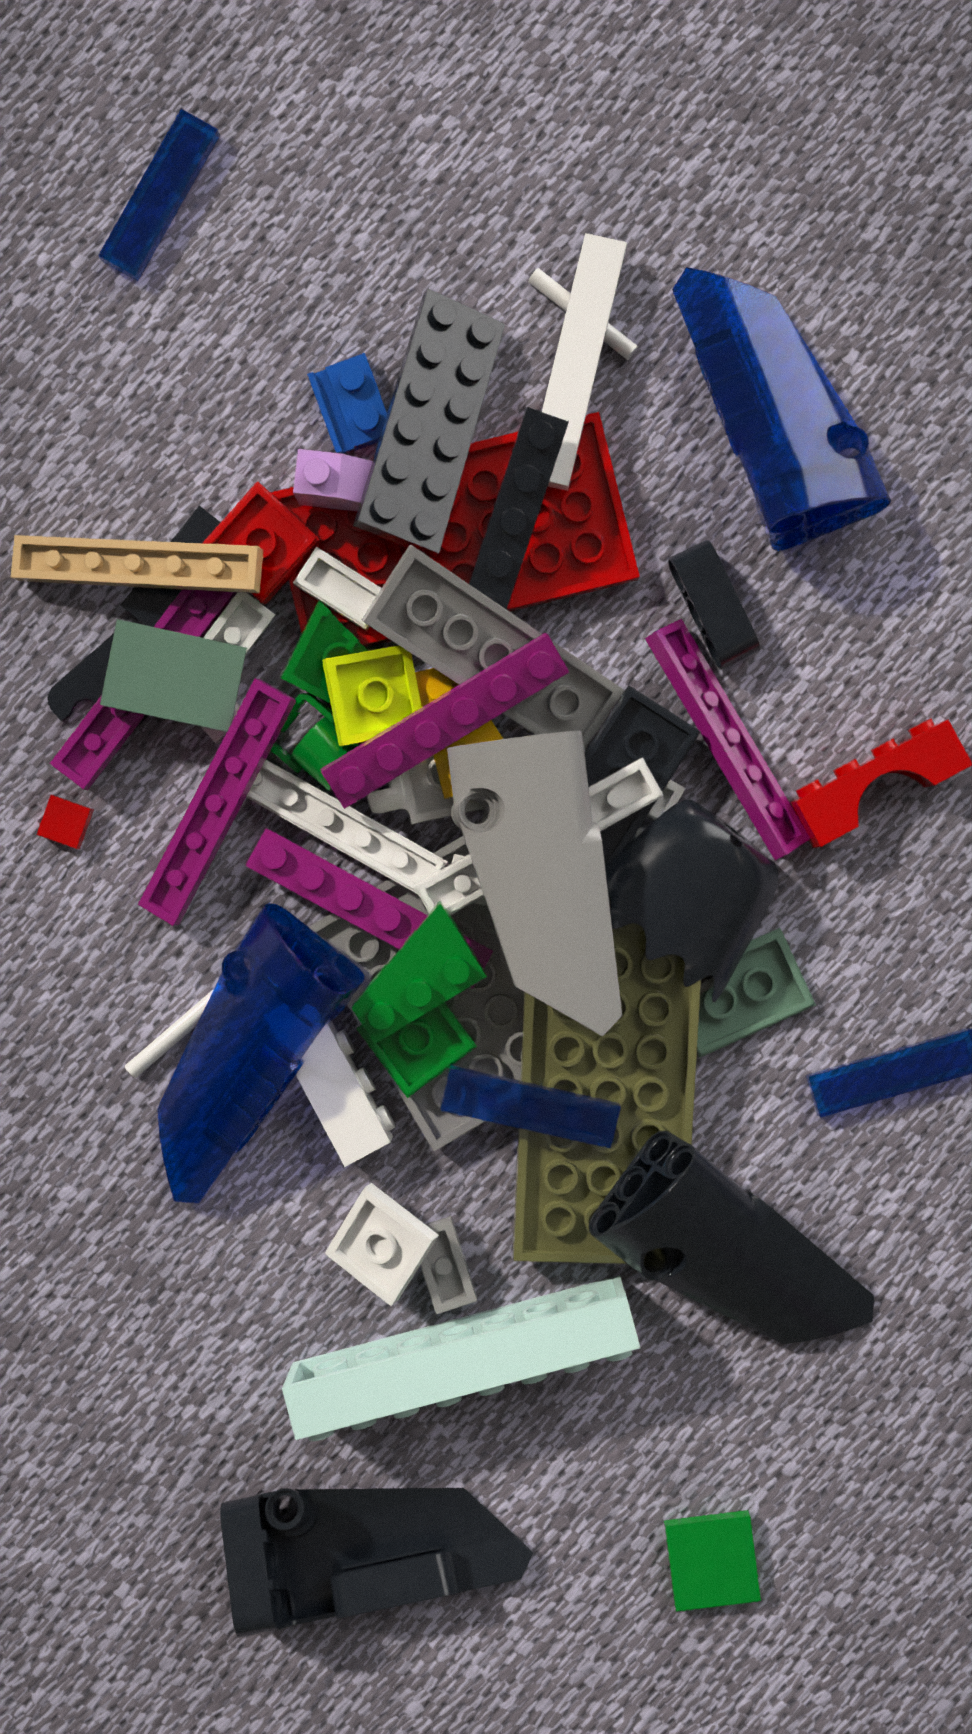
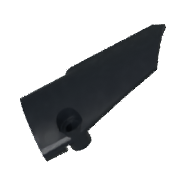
M659 1131L646 1141L590 1219V1234L645 1278L656 1280L781 1344L828 1337L855 1329L873 1321L874 1295L767 1203L751 1192L742 1189L691 1144L668 1131Z
M281 1488L273 1492L222 1502L220 1507L232 1619L235 1633L239 1638L335 1616L336 1619L520 1580L533 1555V1552L465 1488ZM288 1496L293 1497L298 1505V1513L291 1522L284 1521L279 1512L281 1502Z

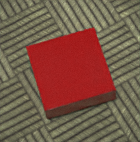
M50 795L36 835L75 849H80L94 809L55 795Z

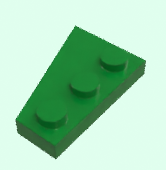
M318 601L280 678L330 703L322 660L368 650L321 601Z
M441 900L352 1004V1010L374 1044L487 977L485 969Z

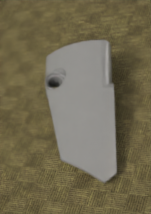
M566 731L508 738L447 748L454 802L451 808V816L453 822L461 829L514 986L600 1036H604L620 1019L622 1009L602 839L597 823L592 821L582 731ZM471 799L478 801L484 810L483 817L477 824L470 822L465 815V806Z

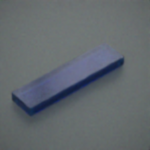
M180 109L98 254L102 262L139 281L220 137L217 128Z
M962 1029L807 1074L806 1078L817 1116L820 1118L972 1074V1029Z
M453 1065L449 1067L440 1104V1111L610 1149L621 1110V1105L617 1102Z

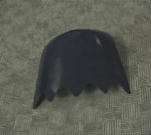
M694 800L681 801L659 816L605 867L608 896L612 900L610 910L612 929L632 923L639 924L646 935L645 956L648 960H654L671 954L682 957L685 963L683 977L685 987L695 984L708 975H713L715 982L712 1002H716L732 977L773 900L779 875L776 864L745 836L716 814L710 812ZM730 835L742 842V846H734L730 841Z

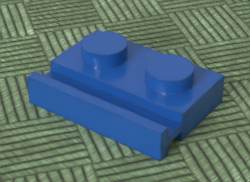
M365 353L327 366L323 371L307 374L336 453L344 454L352 450L356 451L379 442L387 412Z

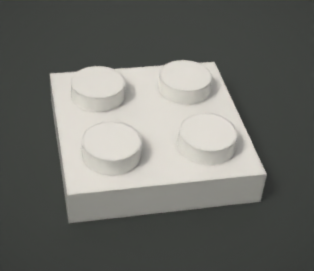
M371 1183L362 1190L324 1254L392 1306L403 1294L439 1235Z

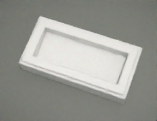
M316 547L293 584L367 631L370 626L361 619L380 592L381 587Z

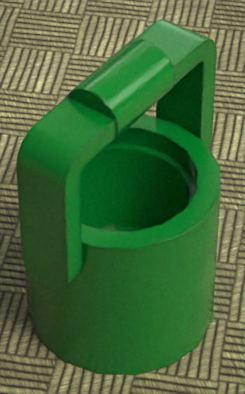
M301 693L296 697L297 701L279 735L282 732H286L301 713L300 709L306 702L318 710L324 718L308 731L291 755L276 742L271 751L295 772L299 773L303 768L331 792L332 789L320 769L353 750L359 744L339 746L332 710L314 695Z

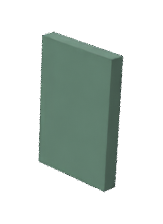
M117 619L100 705L227 732L234 715L247 648Z
M781 928L772 930L750 941L732 977L716 1002H712L714 987L700 994L697 1040L698 1057H703L816 1006Z

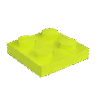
M400 645L322 660L339 746L367 741L422 708L412 653Z

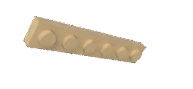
M14 535L11 578L17 581L260 593L263 549L259 546Z

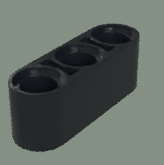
M705 540L668 558L670 572L716 666L719 669H723L759 652L760 644L757 635L711 542Z

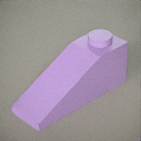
M298 449L293 493L299 505L358 511L373 461L340 453Z

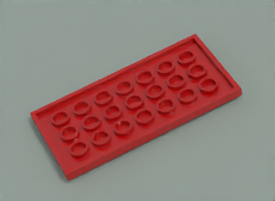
M599 412L587 414L585 417L568 491L547 487L507 607L509 612L638 581L640 578ZM518 432L471 443L440 552L435 558H431L468 584ZM294 487L270 492L323 541L318 546L319 549L381 588L407 550L404 546L353 526L357 511L299 505L293 493ZM309 557L289 578L302 633L318 600L296 587L293 582ZM326 606L364 647L392 641L371 626L365 631Z

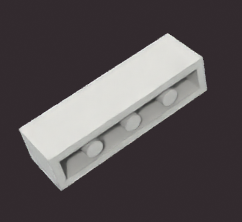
M312 987L263 1015L344 1167L391 1143L393 1135L390 1130L395 1128V1123L385 1105L377 1107L370 1093L375 1090V1086L367 1070L364 1067L358 1070L350 1054L354 1053L355 1049L344 1029L337 1032L330 1018L335 1014V1011L324 992L317 994L315 988Z

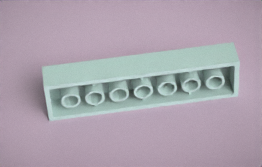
M619 1275L293 1362L283 1384L282 1391L295 1440L308 1437L309 1441H319L334 1434V1430L351 1426L353 1430H360L374 1425L377 1419L394 1415V1418L400 1419L412 1416L420 1410L419 1407L436 1403L437 1407L451 1406L461 1401L462 1396L479 1392L481 1396L492 1395L502 1391L505 1388V1384L521 1380L522 1384L537 1383L547 1377V1373L564 1369L566 1373L578 1372L589 1367V1362L603 1358H607V1361L623 1360L631 1356L633 1350L640 1349V1344L628 1299Z

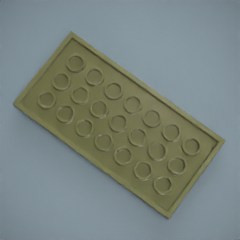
M632 923L612 929L622 1016L604 1036H600L525 992L513 1233L514 1261L627 1264L590 1234L589 1223L591 1217L652 1135L659 1131H668L692 1145L701 980L691 986H684L685 963L679 955L671 954L654 960H648L645 956L646 935L639 924Z

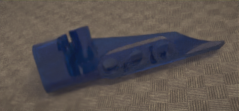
M686 267L672 291L693 342L700 369L735 457L740 458L751 485L757 512L771 548L775 551H781L795 547L871 517L886 509L890 505L891 499L869 449L867 434L856 425L777 297L729 277ZM849 448L859 451L853 457L840 455L843 450Z
M265 904L237 948L224 957L222 973L157 1108L162 1156L174 1202L200 1203L231 1158L252 1138L304 1063L303 1055L326 1024L342 1013L365 979L363 972L356 964L292 913L277 904ZM244 957L250 962V970L245 965Z

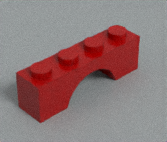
M929 718L910 728L908 732L911 738L897 745L894 738L870 750L874 758L859 765L855 758L834 769L833 772L836 778L824 785H821L819 779H816L797 789L796 793L799 798L790 802L808 833L810 837L808 841L812 848L822 847L859 827L858 806L861 796L867 786L880 775L886 773L901 774L913 779L926 788L935 786L972 766V762L949 719L934 724L932 718Z

